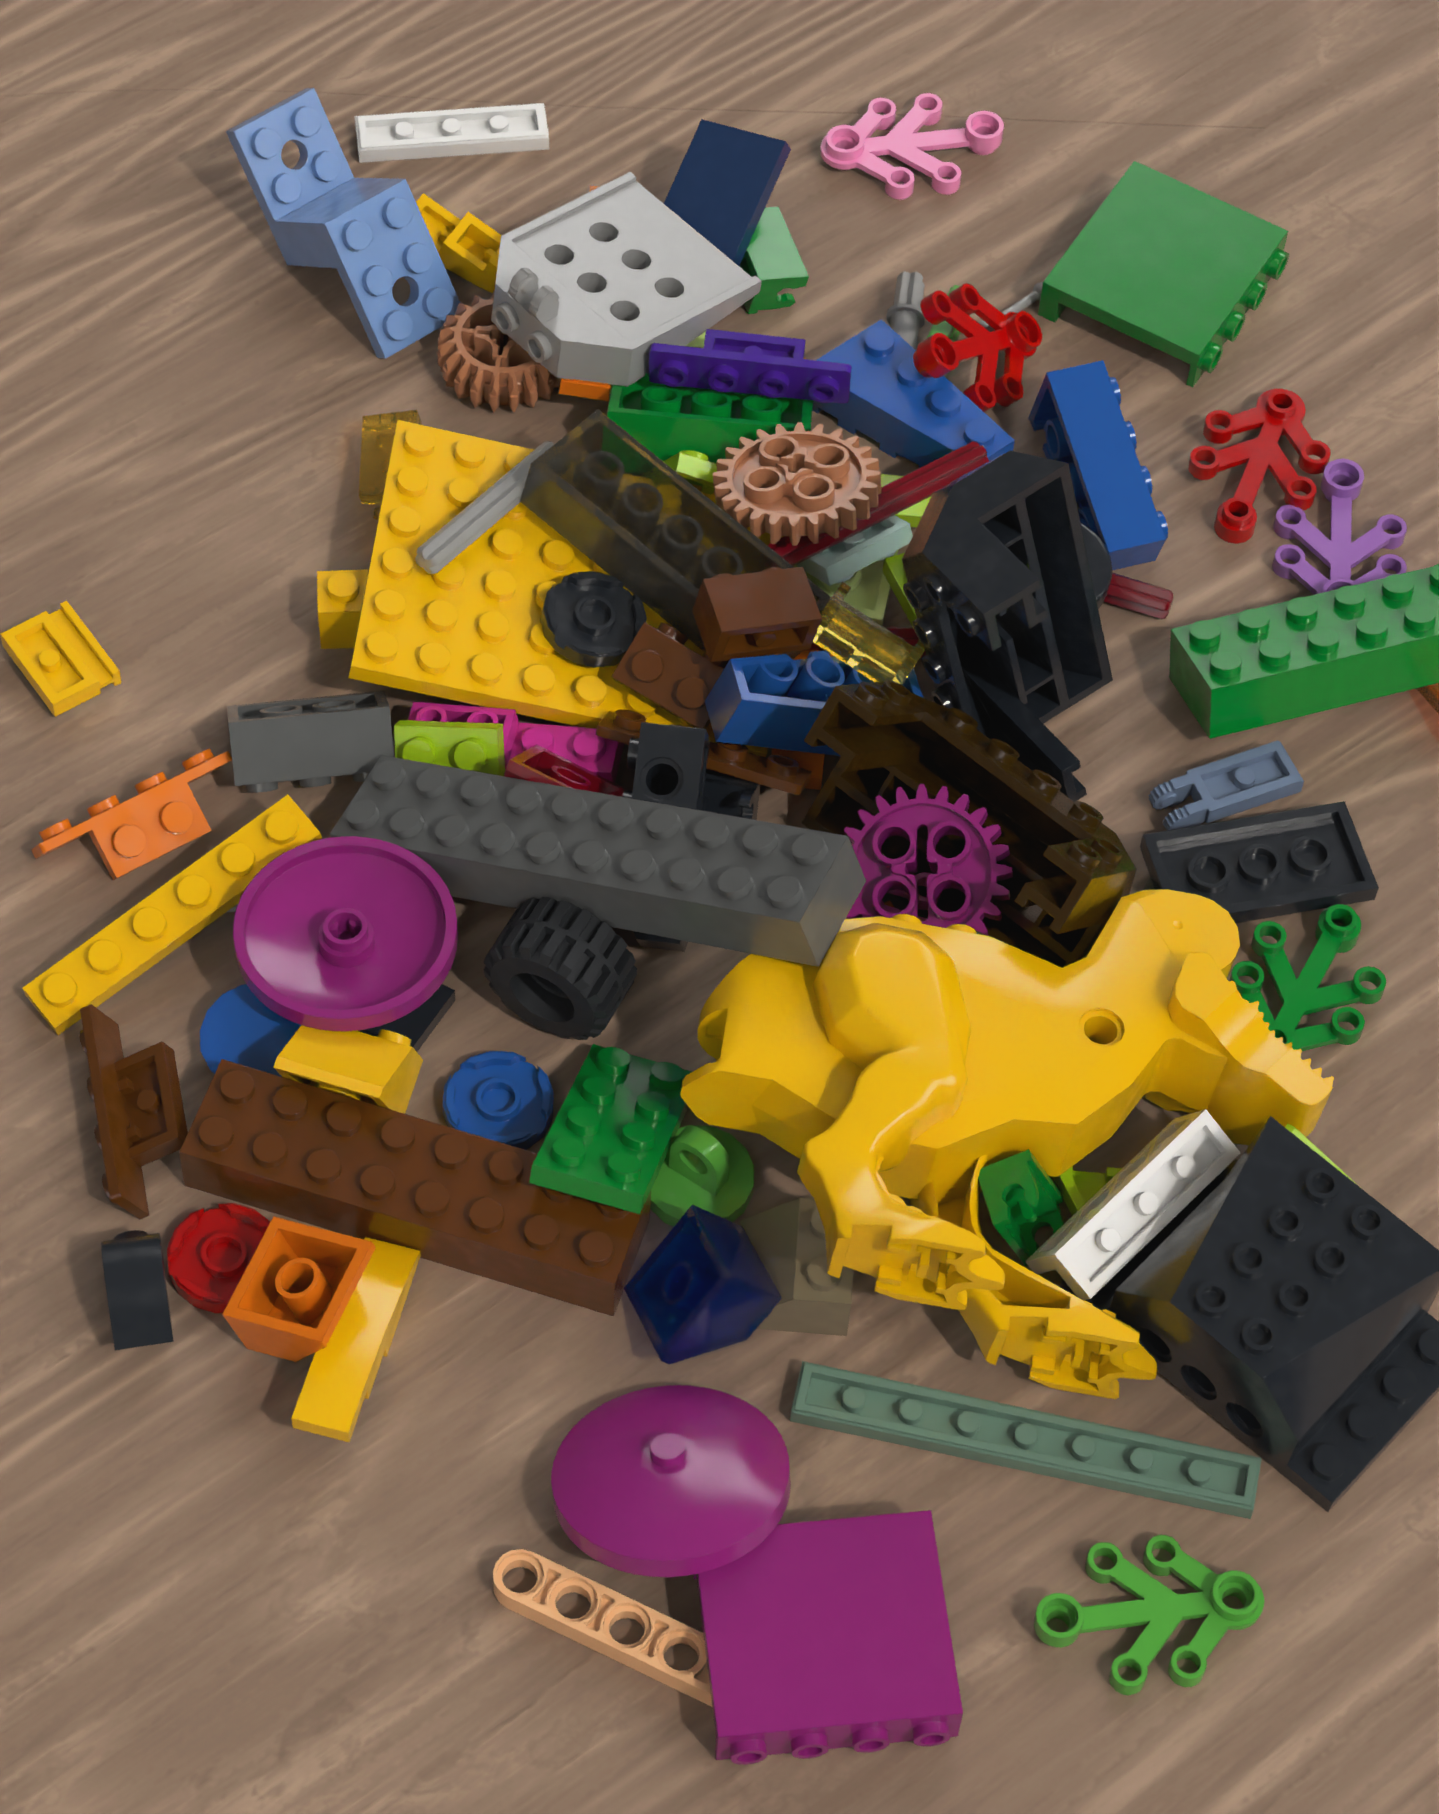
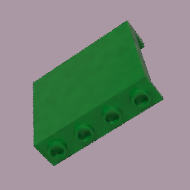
M1134 161L1043 281L1038 315L1055 323L1066 307H1069L1190 364L1186 385L1193 388L1204 371L1208 373L1213 372L1221 358L1223 345L1226 340L1233 342L1237 338L1243 327L1245 314L1248 309L1255 311L1259 307L1265 296L1267 283L1270 278L1277 280L1283 273L1289 259V253L1284 251L1288 230Z

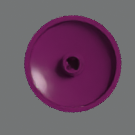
M340 836L315 840L297 846L268 863L251 880L239 900L233 922V939L237 964L245 983L252 993L270 1010L294 1023L310 1028L328 1031H356L393 1022L426 1002L441 986L452 967L457 949L458 929L456 909L447 885L440 875L422 858L403 847L387 841L368 837Z
M689 1385L645 1388L621 1395L595 1408L584 1416L565 1436L557 1450L551 1471L555 1512L561 1527L570 1540L585 1554L608 1567L649 1577H680L699 1574L722 1567L743 1557L762 1543L775 1529L786 1510L791 1488L787 1447L781 1434L769 1418L748 1402L734 1395L706 1387Z

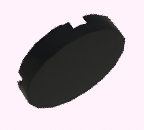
M595 571L572 573L564 577L562 582L554 588L552 586L546 594L540 618L544 637L557 653L573 663L593 668L614 666L620 663L640 628L647 620L641 599L635 592L632 596L628 590L623 588L624 582L614 576Z

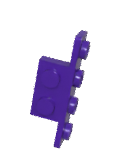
M706 329L703 348L659 343L651 344L649 352V381L671 387L684 386L712 389L719 392L758 394L772 398L786 397L814 400L820 403L846 404L849 402L852 366L845 363L804 359L806 339Z

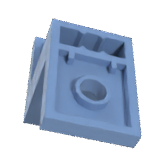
M306 88L226 131L286 264L292 266L337 268L377 358L386 359L442 327L446 322V315H455L458 303H460L459 298L406 179L354 178L314 88ZM288 141L294 142L300 152L297 165L291 169L284 165L281 158L282 148ZM403 277L410 285V296L404 304L399 305L394 300L392 289L394 283Z

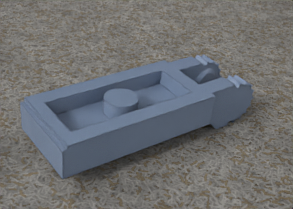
M1277 740L1187 770L1183 776L1158 784L1157 787L1150 791L1148 799L1156 810H1161L1163 808L1166 809L1168 806L1172 807L1182 803L1190 795L1193 798V803L1184 805L1182 808L1178 807V809L1173 810L1164 817L1163 825L1168 831L1198 826L1204 821L1210 823L1299 793L1302 790L1304 780L1282 743Z

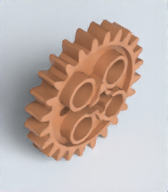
M802 422L796 424L794 431H786L781 424H776L775 434L769 435L765 431L758 429L756 430L757 440L755 441L740 437L739 449L727 447L725 449L726 459H717L716 461L717 472L713 473L716 508H722L723 520L734 519V529L736 531L750 527L752 539L768 533L770 534L771 544L777 543L782 536H789L791 544L797 545L801 536H808L814 544L819 543L820 533L826 532L829 536L836 539L839 538L840 526L850 530L857 529L856 518L868 520L870 518V508L878 507V494H881L878 458H872L870 446L859 447V437L854 436L843 440V429L840 428L828 435L824 433L823 424H818L812 431H805Z

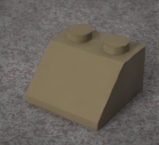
M797 1198L740 1220L732 1327L847 1336L852 1302L853 1269L843 1266L840 1278L827 1274L825 1231L815 1200L813 1198Z

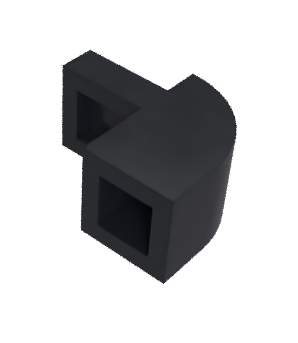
M132 1230L116 1235L113 1240L101 1242L106 1293L115 1350L174 1342L160 1233L147 1234L145 1231Z

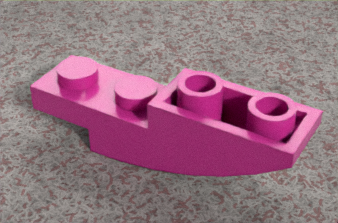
M413 702L408 719L413 721L503 724L505 768L509 759L535 745H539L613 783L616 780L624 748L623 743L597 736V728L521 723L518 721L515 709Z

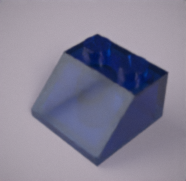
M693 1204L624 1287L660 1360L669 1365L748 1340L782 1299L743 1227Z

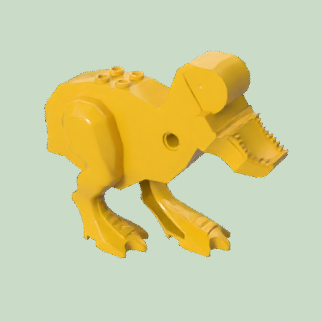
M1159 889L1142 890L1121 897L1087 957L1065 967H1059L991 936L977 934L975 929L968 925L954 924L947 928L922 924L917 917L909 914H898L891 918L878 916L845 919L819 967L750 954L723 978L701 1010L697 1038L701 1047L708 1055L714 1057L716 1062L707 1063L686 1075L682 1081L680 1096L696 1117L705 1123L761 1134L800 1159L797 1173L815 1200L825 1231L828 1275L840 1278L842 1268L845 1266L876 1277L875 1292L898 1300L959 1310L988 1363L996 1365L1001 1354L1029 1365V1379L1052 1389L1117 1399L1119 1398L1120 1389L1119 1378L1153 1380L1156 1378L1157 1363L1151 1354L1139 1343L1140 1333L1116 1319V1313L1094 1307L1090 1302L1072 1295L1000 1254L990 1246L982 1235L978 1216L979 1194L982 1192L978 1179L981 1168L1029 1149L1048 1176L1058 1177L1110 1139L1144 1095L1146 1099L1167 1111L1194 1113L1206 1109L1234 1144L1250 1145L1270 1116L1284 1127L1289 1123L1307 1137L1315 1128L1333 1089L1334 1077L1331 1076L1323 1079L1321 1077V1067L1311 1069V1059L1302 1060L1300 1058L1301 1049L1294 1050L1292 1042L1284 1044L1282 1037L1276 1038L1275 1030L1270 1031L1268 1029L1270 1023L1263 1021L1264 1013L1258 1010L1259 1001L1249 1003L1248 1000L1242 998L1235 982L1227 980L1240 947L1238 927L1229 912L1213 900L1200 895ZM900 1197L909 1198L911 1206H906Z

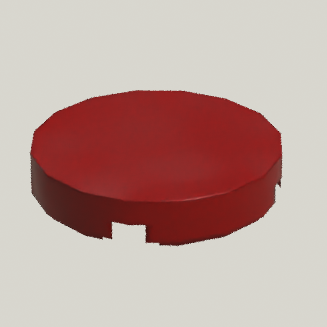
M235 1203L218 1204L219 1208L210 1209L205 1212L204 1208L189 1214L175 1228L167 1246L169 1277L178 1294L195 1308L216 1314L223 1313L271 1222L255 1209Z

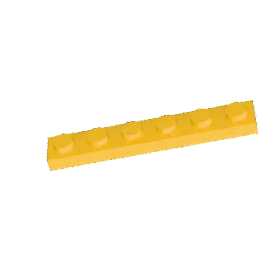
M287 794L25 985L22 989L26 997L59 1036L81 1019V1008L90 1004L97 1008L239 903L248 884L268 863L297 846L322 839L320 831Z

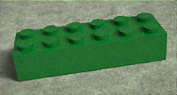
M1439 564L1172 628L1170 636L1169 678L1209 739L1439 683Z

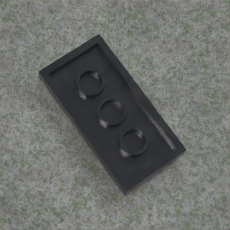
M1345 801L1144 834L1140 843V850L1155 890L1169 889L1211 899L1229 912L1235 924L1324 909L1336 904L1347 905L1375 900L1379 889Z

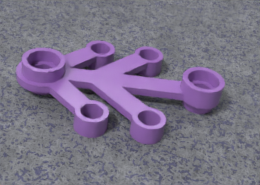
M1336 459L1326 465L1321 481L1322 492L1327 500L1331 502L1330 540L1306 519V514L1301 508L1292 505L1280 507L1276 512L1273 524L1274 531L1278 536L1284 539L1297 538L1329 567V579L1305 560V553L1301 548L1292 544H1285L1277 548L1272 568L1275 574L1281 578H1296L1312 594H1319L1343 586H1352L1393 575L1386 573L1384 569H1391L1396 574L1406 573L1407 565L1401 557L1394 554H1386L1377 560L1376 567L1355 581L1351 580V569L1381 548L1396 549L1400 547L1405 538L1407 525L1399 516L1384 515L1379 518L1376 527L1351 543L1352 500H1355L1360 494L1364 472L1354 461ZM1283 520H1292L1296 524H1287ZM1384 530H1393L1397 534H1388ZM1290 559L1294 561L1295 564H1287L1282 560Z

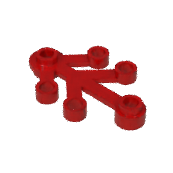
M968 283L950 292L949 297L943 291L937 290L921 300L922 314L929 323L939 325L946 321L967 337L966 339L952 342L945 334L935 333L920 342L913 354V362L917 371L926 378H941L956 369L959 362L978 357L975 383L963 391L964 395L983 412L993 408L996 402L1003 407H1008L1023 398L1024 390L1021 381L1024 359L1032 356L1042 342L1040 326L1031 314L1019 311L1018 313L1009 312L1004 315L982 298L976 288ZM975 313L995 331H988L969 315ZM1004 350V375L995 379L998 352Z
M1279 388L1271 389L1259 396L1255 408L1234 415L1224 410H1214L1206 416L1203 434L1209 442L1214 444H1225L1231 440L1234 434L1262 427L1257 438L1218 451L1210 446H1198L1192 450L1188 470L1193 477L1200 480L1212 479L1216 476L1217 472L1247 463L1234 497L1223 502L1216 514L1215 532L1222 540L1228 543H1244L1253 536L1257 521V513L1253 508V503L1267 469L1270 470L1283 490L1286 505L1299 507L1302 510H1307L1313 505L1316 494L1315 483L1307 477L1298 476L1279 447L1278 442L1280 437L1285 435L1299 454V467L1308 474L1323 473L1326 465L1329 463L1331 451L1324 442L1313 440L1301 423L1305 416V404L1292 391ZM1220 425L1225 427V429H1217L1213 426ZM1309 455H1315L1320 459H1312ZM1198 461H1207L1210 465H1203ZM1294 491H1301L1306 495L1300 496L1295 494Z

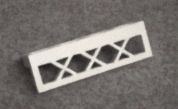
M1206 1109L1174 1118L1025 1262L1036 1274L1056 1270L1078 1298L1082 1300L1091 1299L1240 1154V1151Z

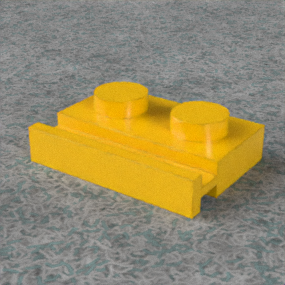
M67 600L60 603L61 609L51 614L45 611L0 634L2 646L55 717L101 694V688L111 683L114 686L121 684L120 670Z

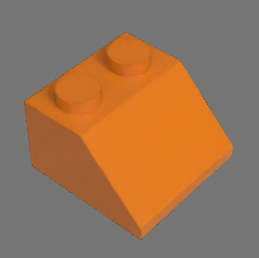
M273 1216L222 1315L247 1349L297 1362L326 1347L376 1247L372 1241Z

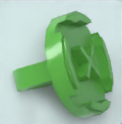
M688 1125L679 1128L651 1189L650 1209L665 1224L685 1232H700V1228H711L714 1226L715 1230L729 1226L745 1212L753 1196L754 1165L746 1147L730 1133L712 1126Z

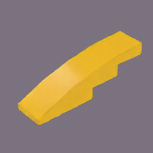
M423 193L416 203L444 267L474 285L493 293L495 290L502 235L470 212H467L462 220H460Z
M365 1237L364 1240L372 1241L376 1248L326 1347L315 1352L291 1418L292 1426L295 1429L349 1443L364 1398L369 1399L382 1357H387L421 1256L419 1250Z

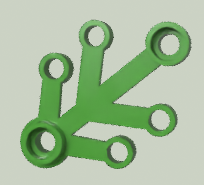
M1157 1535L1148 1541L1145 1548L1143 1562L1147 1570L1157 1576H1167L1174 1573L1198 1592L1178 1595L1123 1558L1118 1547L1108 1542H1100L1093 1545L1088 1552L1085 1563V1570L1088 1576L1097 1583L1107 1584L1115 1582L1140 1600L1082 1607L1074 1597L1068 1594L1053 1593L1044 1597L1038 1604L1034 1617V1630L1042 1642L1052 1647L1069 1646L1078 1639L1080 1633L1147 1625L1130 1650L1114 1659L1109 1673L1110 1684L1117 1692L1123 1695H1133L1143 1688L1148 1674V1666L1182 1620L1206 1617L1190 1644L1180 1646L1172 1653L1168 1665V1673L1174 1683L1182 1687L1197 1685L1204 1676L1207 1667L1206 1660L1228 1629L1243 1630L1257 1622L1263 1611L1264 1595L1259 1584L1249 1574L1236 1570L1216 1574L1183 1552L1174 1538L1167 1535ZM1164 1549L1171 1554L1172 1560L1160 1562L1154 1558L1152 1551ZM1099 1556L1108 1557L1113 1561L1114 1567L1108 1570L1101 1569L1095 1564L1094 1559ZM1227 1596L1237 1597L1242 1602L1243 1608L1239 1610L1229 1608L1224 1604L1223 1598ZM1055 1618L1061 1619L1066 1623L1068 1629L1064 1632H1056L1048 1627L1047 1622ZM1182 1659L1191 1660L1196 1664L1198 1670L1194 1673H1185L1179 1669L1177 1662ZM1122 1667H1131L1138 1673L1139 1678L1134 1681H1126L1120 1677L1118 1670Z

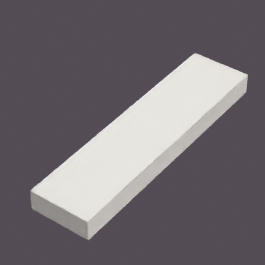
M544 103L355 116L359 163L549 149V134Z

